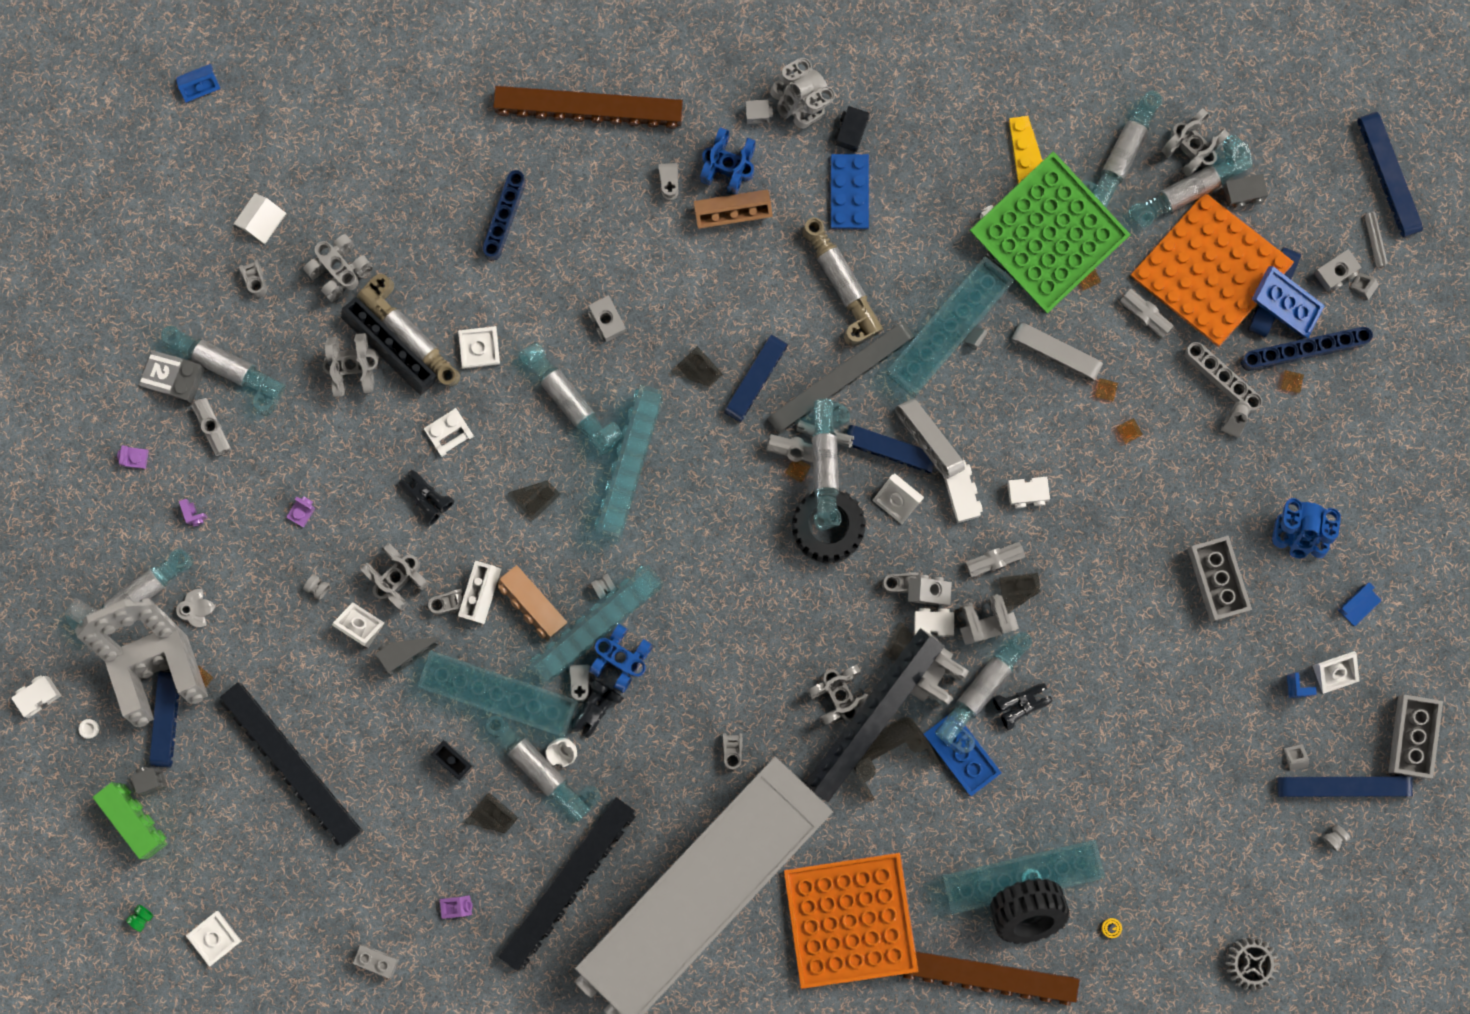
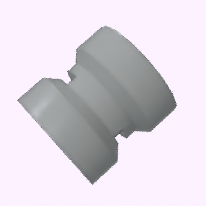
M608 573L603 575L599 581L591 582L600 599L604 598L606 593H612L617 590Z
M313 574L305 583L303 590L314 594V597L320 601L329 590L330 584L320 581L319 577Z
M1336 824L1332 828V832L1326 833L1322 838L1331 849L1337 852L1341 848L1342 842H1347L1351 837L1341 826Z

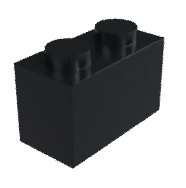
M848 106L847 112L843 111L840 122H843L841 129L837 128L835 132L836 146L858 152L870 113Z
M445 740L430 754L459 781H463L475 767Z

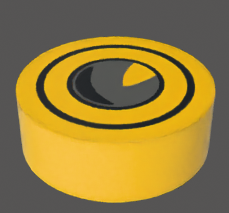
M1108 918L1102 923L1101 929L1106 937L1116 938L1122 932V925L1117 919Z

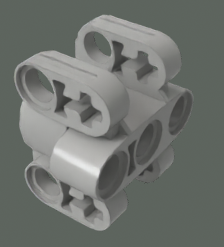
M798 58L786 65L780 72L779 80L770 89L771 96L779 100L777 110L780 116L787 119L793 115L794 124L803 129L820 120L825 113V107L829 106L835 98L834 90L827 86L820 73L812 69L810 61L806 58ZM798 64L804 65L806 71L800 70ZM821 93H827L830 99H824ZM806 115H808V117H807L806 120H805V119H803V120L800 119V118H804V117H806Z
M1203 108L1191 119L1189 124L1180 122L1174 126L1171 131V139L1161 151L1169 158L1180 148L1191 159L1182 169V172L1187 177L1191 176L1199 167L1203 169L1209 165L1213 166L1217 160L1215 151L1230 136L1223 128L1208 143L1197 132L1209 117V113ZM1176 130H1182L1180 135L1176 133ZM1190 143H1196L1198 149L1191 148ZM1209 156L1211 162H1206L1204 158Z
M346 234L341 235L334 241V247L328 242H319L315 246V253L319 260L314 258L303 268L312 280L319 277L325 271L330 272L333 279L321 289L330 302L340 298L344 293L343 289H355L359 283L358 276L363 278L373 270V266L364 255L358 257L352 264H347L343 256L351 251L355 245ZM324 248H328L329 253L322 256L321 251ZM337 262H340L341 267L337 270H334L332 268L333 265Z
M366 333L355 335L356 349L340 351L338 337L327 338L325 343L326 356L322 368L325 373L332 377L334 397L344 396L346 391L345 375L361 373L360 381H362L363 393L373 392V369L378 364L379 354L376 350L368 348ZM366 357H372L374 362H367ZM352 359L355 361V364L350 365L346 360Z
M388 542L382 550L395 564L383 576L369 563H366L360 570L372 582L376 583L373 587L375 597L383 601L389 599L402 611L408 603L398 591L410 579L422 591L429 583L417 572L420 568L419 560L413 555L403 557ZM411 559L415 561V566L412 569L407 563ZM395 573H400V581L393 582L392 576ZM379 588L386 592L384 596H379Z
M1002 595L989 596L994 616L984 619H978L971 602L961 606L967 625L960 628L965 645L1019 629L1014 612L1007 613Z
M943 648L910 694L923 702L929 697L932 700H936L940 705H949L953 697L947 691L937 686L944 673L960 681L966 679L969 671L951 660L953 653Z
M858 664L841 673L842 676L833 669L826 671L823 676V682L807 690L811 700L828 692L836 709L820 717L825 726L841 717L846 722H850L853 718H847L844 713L854 709L856 714L858 712L857 705L860 708L872 693V691H869L854 699L846 685L847 681L861 675L862 672ZM833 673L836 675V677L827 682L826 676ZM841 690L846 693L844 701L836 699L835 693Z

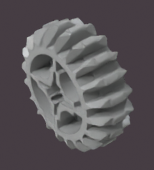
M1250 937L1249 943L1246 938H1242V944L1236 941L1237 949L1234 947L1229 948L1230 951L1234 952L1233 955H1226V957L1231 958V962L1227 961L1225 965L1232 967L1226 971L1227 973H1234L1230 979L1234 981L1238 978L1236 985L1240 986L1243 983V989L1245 990L1248 989L1249 985L1251 991H1255L1256 985L1259 990H1263L1262 983L1270 986L1268 979L1275 981L1272 973H1279L1278 970L1274 969V966L1280 965L1279 962H1274L1273 960L1277 959L1278 955H1271L1275 950L1274 947L1268 948L1269 942L1267 941L1262 944L1261 938H1258L1255 942L1254 937ZM1256 947L1262 953L1252 956L1246 949ZM1240 954H1242L1244 963L1238 969V959ZM1265 958H1267V969L1263 974L1261 965ZM1250 959L1256 961L1255 968L1249 967V964H1251L1249 963ZM1253 971L1259 979L1247 980L1242 975Z

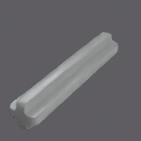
M1366 213L1365 220L1376 266H1386L1387 259L1376 213Z

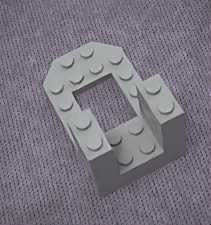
M150 598L141 599L140 602L133 603L132 599L119 601L85 616L83 619L84 624L77 626L75 629L77 638L105 661L122 715L135 727H143L154 720L141 678H149L155 672L170 668L177 692L190 704L199 703L203 698L208 697L187 635ZM137 620H141L153 632L122 647L108 636L114 633L116 629L131 626Z

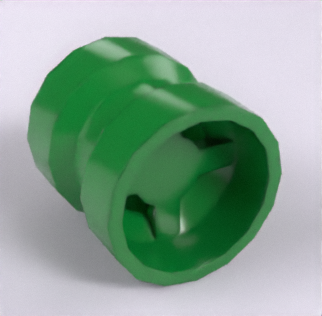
M138 904L134 909L135 913L129 915L126 922L135 930L142 932L146 922L150 921L154 915Z

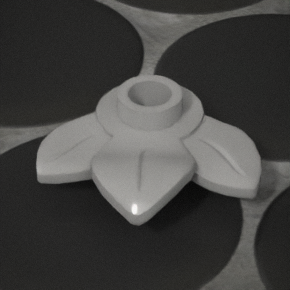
M195 589L187 593L185 601L178 604L176 614L180 619L188 620L194 627L206 626L205 616L212 613L215 609V604L203 599L202 589ZM188 607L190 612L184 613L182 609Z

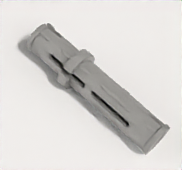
M803 420L798 422L797 427L800 428H797V432L811 436L823 433L833 434L837 437V444L849 448L853 444L851 440H854V436L841 433L837 429L831 430L804 422Z

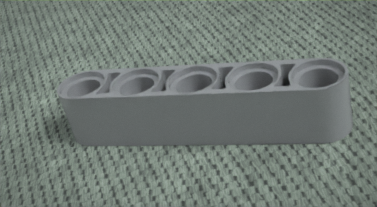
M1022 322L1018 324L1011 338L1012 342L1016 344L1018 342L1020 346L1032 352L1036 351V354L1050 361L1052 359L1054 363L1066 369L1070 368V371L1084 378L1088 377L1090 381L1096 380L1103 366V363L1096 358Z
M1193 342L1186 348L1185 358L1235 403L1238 401L1248 403V399H1253L1256 402V407H1251L1250 413L1255 412L1261 407L1262 398L1201 343ZM1190 349H1197L1199 355L1193 356ZM1205 361H1210L1213 364V369L1206 368ZM1219 374H1225L1227 382L1221 381ZM1234 386L1241 389L1242 393L1240 395L1234 392Z
M912 398L895 407L900 421L946 479L964 471L965 465L962 458L916 399Z

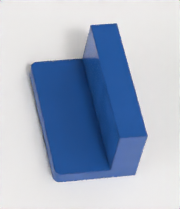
M211 64L176 78L178 88L185 102L221 89Z
M1370 582L1365 583L1338 609L1353 626H1356L1381 602V599L1372 591L1375 587Z
M1299 672L1287 675L1289 698L1317 695L1316 687L1300 688Z

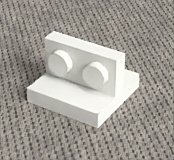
M894 473L872 501L899 523L903 524L924 497Z

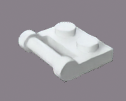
M456 408L424 428L442 457L447 454V451L469 438L470 440L474 437ZM461 428L464 430L462 434L441 446L440 441Z

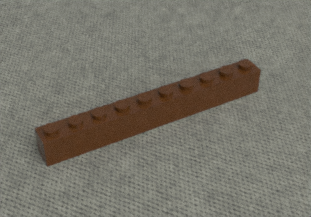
M495 86L493 108L495 113H498L500 116L516 114L518 117L526 118L528 115H533L538 119H546V117H554L555 120L573 118L572 120L576 122H583L586 119L591 120L593 123L610 121L611 124L619 125L621 122H626L631 126L647 124L649 127H658V125H666L669 129H676L677 126L681 127L683 100Z
M918 951L915 952L919 972L903 974V978L915 980V976L923 977L922 981L934 983L935 979L942 980L943 985L954 986V983H960L962 988L973 989V986L981 987V991L993 993V989L1001 990L1000 994L1012 996L1013 992L1020 993L1021 998L1032 999V996H1038L1040 1001L1051 1002L1052 999L1059 1000V1004L1071 1006V1002L1077 1003L1080 981L1079 978Z

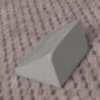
M1360 272L1350 288L1369 300L1379 285L1375 278Z
M975 327L964 342L973 349H977L988 332L985 329Z
M1303 744L1284 748L1289 771L1309 766V758Z

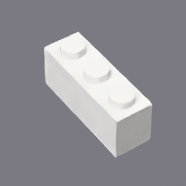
M963 460L965 465L964 471L947 479L944 477L957 523L979 518L981 516L980 512H983L981 502L977 501L975 494H977L976 485L971 483L970 480L972 475L970 465H966L965 460Z
M475 561L460 607L459 617L482 624L485 623L501 572L500 568Z

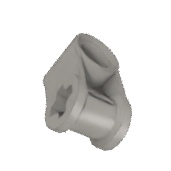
M677 163L659 164L662 196L666 200H674L679 193ZM668 187H672V192H668Z
M258 259L245 266L239 265L249 292L256 298L265 296L267 285ZM261 284L259 290L253 291L255 285Z
M1245 401L1236 402L1229 415H1227L1224 421L1225 425L1224 427L1222 426L1221 431L1239 438L1251 411L1249 403Z
M918 573L890 574L883 579L882 588L887 593H908L909 579L917 578ZM893 579L896 582V587L893 589L889 588L886 581Z
M458 589L432 597L428 603L430 611L435 615L460 611L463 601V590ZM436 601L443 603L439 611L433 610V603Z
M590 664L570 665L571 695L578 702H585L590 695ZM579 688H582V690L585 691V693L582 694V697H579V695L576 694V692L579 691Z
M723 733L724 763L726 768L731 771L739 769L742 763L743 733H739V735ZM731 756H735L739 761L734 767L727 763L728 758Z

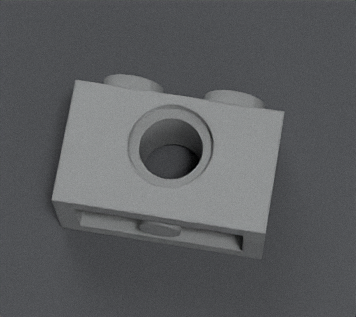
M1348 249L1317 269L1313 274L1326 292L1330 289L1335 291L1343 286L1342 281L1345 279L1350 281L1358 276L1357 271L1362 267ZM1335 268L1342 271V276H1338L1335 273Z
M609 295L589 305L590 311L587 313L592 323L596 321L599 327L596 331L601 339L605 338L606 342L627 332ZM604 316L611 317V321L607 324L602 323L601 319Z
M917 575V578L909 579L908 602L935 606L950 605L952 582L944 581L943 577L929 579L928 575Z
M362 944L358 949L353 964L386 978H392L400 959Z

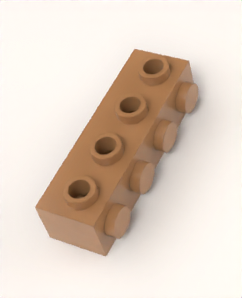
M768 189L693 201L698 229L773 217Z
M517 565L499 579L497 583L499 591L511 599L512 606L524 614L523 617L526 622L534 625L537 629V634L542 639L545 638L549 641L566 626L568 622Z

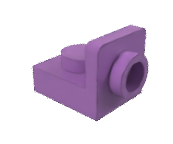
M122 445L121 450L118 451L117 460L124 467L146 469L149 450Z
M296 496L294 499L296 502L286 518L304 528L315 507L311 505L313 502L303 496L300 499Z
M187 499L179 501L187 524L193 527L199 526L204 523L203 520L208 519L204 513L194 515L197 511L193 502L190 503Z
M470 896L440 899L442 919L472 915Z

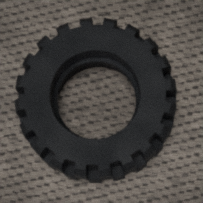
M839 489V492L835 495L821 496L812 491L810 495L807 494L799 502L792 518V535L797 547L802 550L805 556L808 555L812 560L822 561V563H836L839 560H845L857 550L864 537L866 523L862 508L859 507L856 499L850 497V494L847 492L843 493ZM824 508H833L844 516L847 528L844 536L839 541L823 543L813 536L810 522L817 511Z
M1035 878V880L1028 879L1024 882L1014 883L1012 886L1005 887L1003 891H999L990 904V912L998 936L1006 942H1013L1014 944L1037 942L1040 939H1046L1050 935L1059 932V929L1065 927L1070 915L1061 886L1049 879L1041 880L1040 878Z

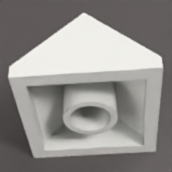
M255 193L234 222V225L266 244L286 213L269 199Z
M352 602L333 622L332 626L369 648L384 622Z
M1355 651L1312 665L1323 694L1359 682L1357 653Z

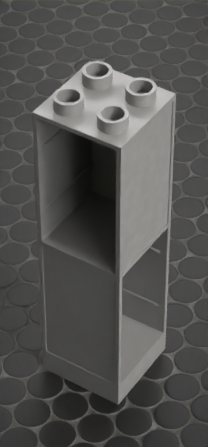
M774 757L575 968L581 974L575 980V983L590 998H593L599 991L610 1002L604 1008L606 1014H645L824 823L833 811L777 757Z

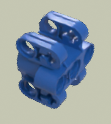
M720 127L714 141V146L703 151L702 160L704 166L700 175V181L710 186L715 173L719 172L731 177L727 186V193L736 195L741 182L749 181L754 176V166L750 161L756 148V141L747 138L745 146L741 150V156L727 152L725 149L730 137L729 130ZM709 154H710V161L706 159V156L709 155ZM726 161H731L733 166L727 168L723 164ZM744 168H749L751 170L749 174L742 173Z
M1290 498L1286 501L1282 514L1275 520L1272 542L1278 548L1290 546V555L1294 558H1305L1310 552L1316 558H1323L1329 551L1330 544L1339 535L1341 515L1334 508L1325 509L1316 503L1301 502L1296 498ZM1288 505H1295L1298 511H1291ZM1326 515H1333L1336 521H1329ZM1282 532H1285V533L1283 534V540H1284V541H1282V540H1281V537H1280V535H1281ZM1320 542H1322V543H1321V550H1322V551H1320V550H1319V547H1317Z
M618 624L610 637L611 640L601 638L596 642L595 650L602 658L597 657L589 672L599 678L608 662L623 671L614 688L624 693L632 681L630 676L641 677L645 674L646 666L642 660L646 659L653 645L643 639L634 654L620 646V642L628 632V629ZM606 642L609 646L602 653L599 651V646L601 643ZM618 653L626 655V660L623 663L616 662L615 657ZM641 664L643 666L642 671L640 673H635L638 670L639 665Z

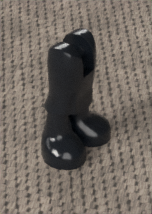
M410 470L408 474L417 485L412 489L403 479L398 484L414 500L416 506L422 509L425 523L431 526L440 518L441 514L427 500L430 498L442 513L446 512L455 501L450 496L438 494L435 488L431 487L420 474Z
M595 679L591 683V693L588 699L585 700L582 710L576 716L571 727L572 730L578 732L584 723L587 722L582 732V735L586 738H589L594 733L601 718L606 714L608 707L612 703L619 704L624 699L620 694L609 687L607 688ZM603 695V698L601 699L599 705H597L596 702L598 701L600 696Z
M1045 683L1037 684L1023 692H1017L1016 695L1011 697H1003L1001 695L992 697L999 713L1017 704L1019 706L1015 710L1001 714L1000 717L1006 730L1014 728L1019 718L1024 715L1028 716L1031 712L1046 707L1053 701L1051 696L1042 698L1039 701H1036L1034 694H1039L1047 689Z

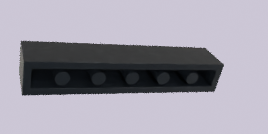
M357 297L342 308L341 318L357 334L366 333L368 345L376 350L379 356L420 396L434 385L436 374Z

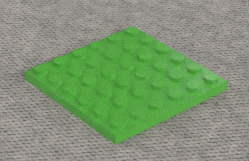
M1054 151L969 230L1045 313L1050 312L1131 235Z

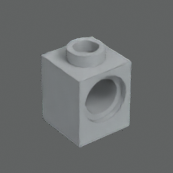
M768 100L746 101L747 124L769 123V117H773L772 106H769Z

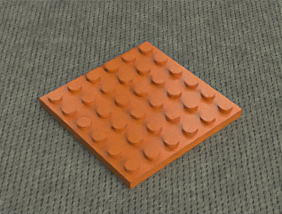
M1206 194L1198 199L1131 274V278L1217 347H1220L1257 305L1252 300V297L1268 266H1273L1285 274L1294 261Z
M900 853L784 870L801 989L919 972Z

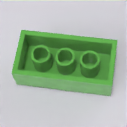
M111 782L94 795L93 799L139 859L151 858L167 845L165 842L166 836L161 830H156L153 826L155 824L154 820L150 815L143 813L141 810L143 808L142 804L137 799L134 800L131 797L130 793L132 792L126 784L122 785L121 783Z

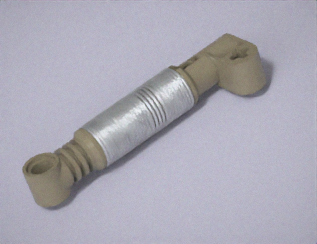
M815 217L808 219L803 227V236L809 242H812L811 245L814 246V250H817V261L829 278L832 286H834L840 299H842L841 301L844 306L852 312L856 319V322L851 324L845 331L844 340L850 346H857L884 329L868 304L866 294L837 245L830 242V238L825 234L823 222ZM809 226L816 227L817 232H811ZM861 327L863 332H860L858 336L851 335L852 333L856 334Z
M384 274L375 275L356 297L436 374V377L442 384L450 387L457 385L460 381L458 370L450 363H447L446 359L444 360V357L439 354V349L399 309L393 308L385 301L394 290L393 280ZM382 281L385 285L384 288H382V285L380 284ZM375 286L382 292L380 295L373 289ZM451 371L453 377L451 380L446 381L445 375Z

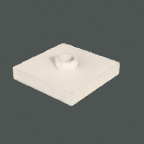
M496 326L458 331L462 369L500 365Z
M219 911L214 912L186 935L209 967L242 942Z

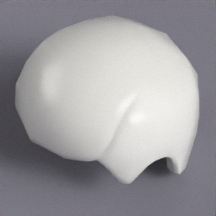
M567 738L553 740L545 751L546 759L551 765L559 764L562 767H566L574 763L577 757L576 745Z

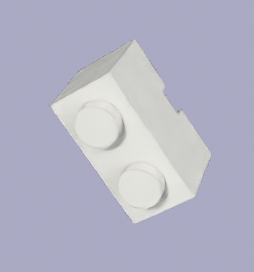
M1047 477L1032 478L1030 482L1026 483L1024 479L1009 480L1007 483L1010 506L1015 505V508H1024L1026 504L1034 503V506L1046 505L1045 502L1050 500Z
M919 608V611L914 613V635L922 628L930 634L937 633V637H953L954 612H950V609H938V612H930V608Z
M40 675L31 681L32 684L27 688L24 686L15 692L16 695L12 697V700L23 717L30 718L42 710V704L47 703L49 705L61 697L50 677H42Z

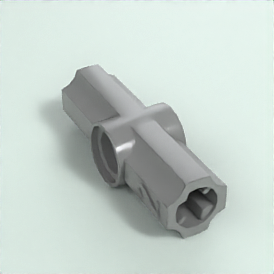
M1132 289L1119 301L1134 314L1137 321L1140 320L1142 325L1148 326L1162 339L1174 326L1159 313L1158 308L1154 304L1145 301Z
M204 398L195 401L191 406L215 455L220 456L228 453L231 447L208 399ZM210 423H215L213 431H208L207 429Z
M770 434L766 451L788 456L793 462L801 460L813 462L812 444L805 443L799 437L788 439Z
M1020 542L1001 549L996 548L988 551L983 556L969 560L965 564L972 578L988 571L993 572L998 568L1006 567L1009 563L1025 558L1022 545Z

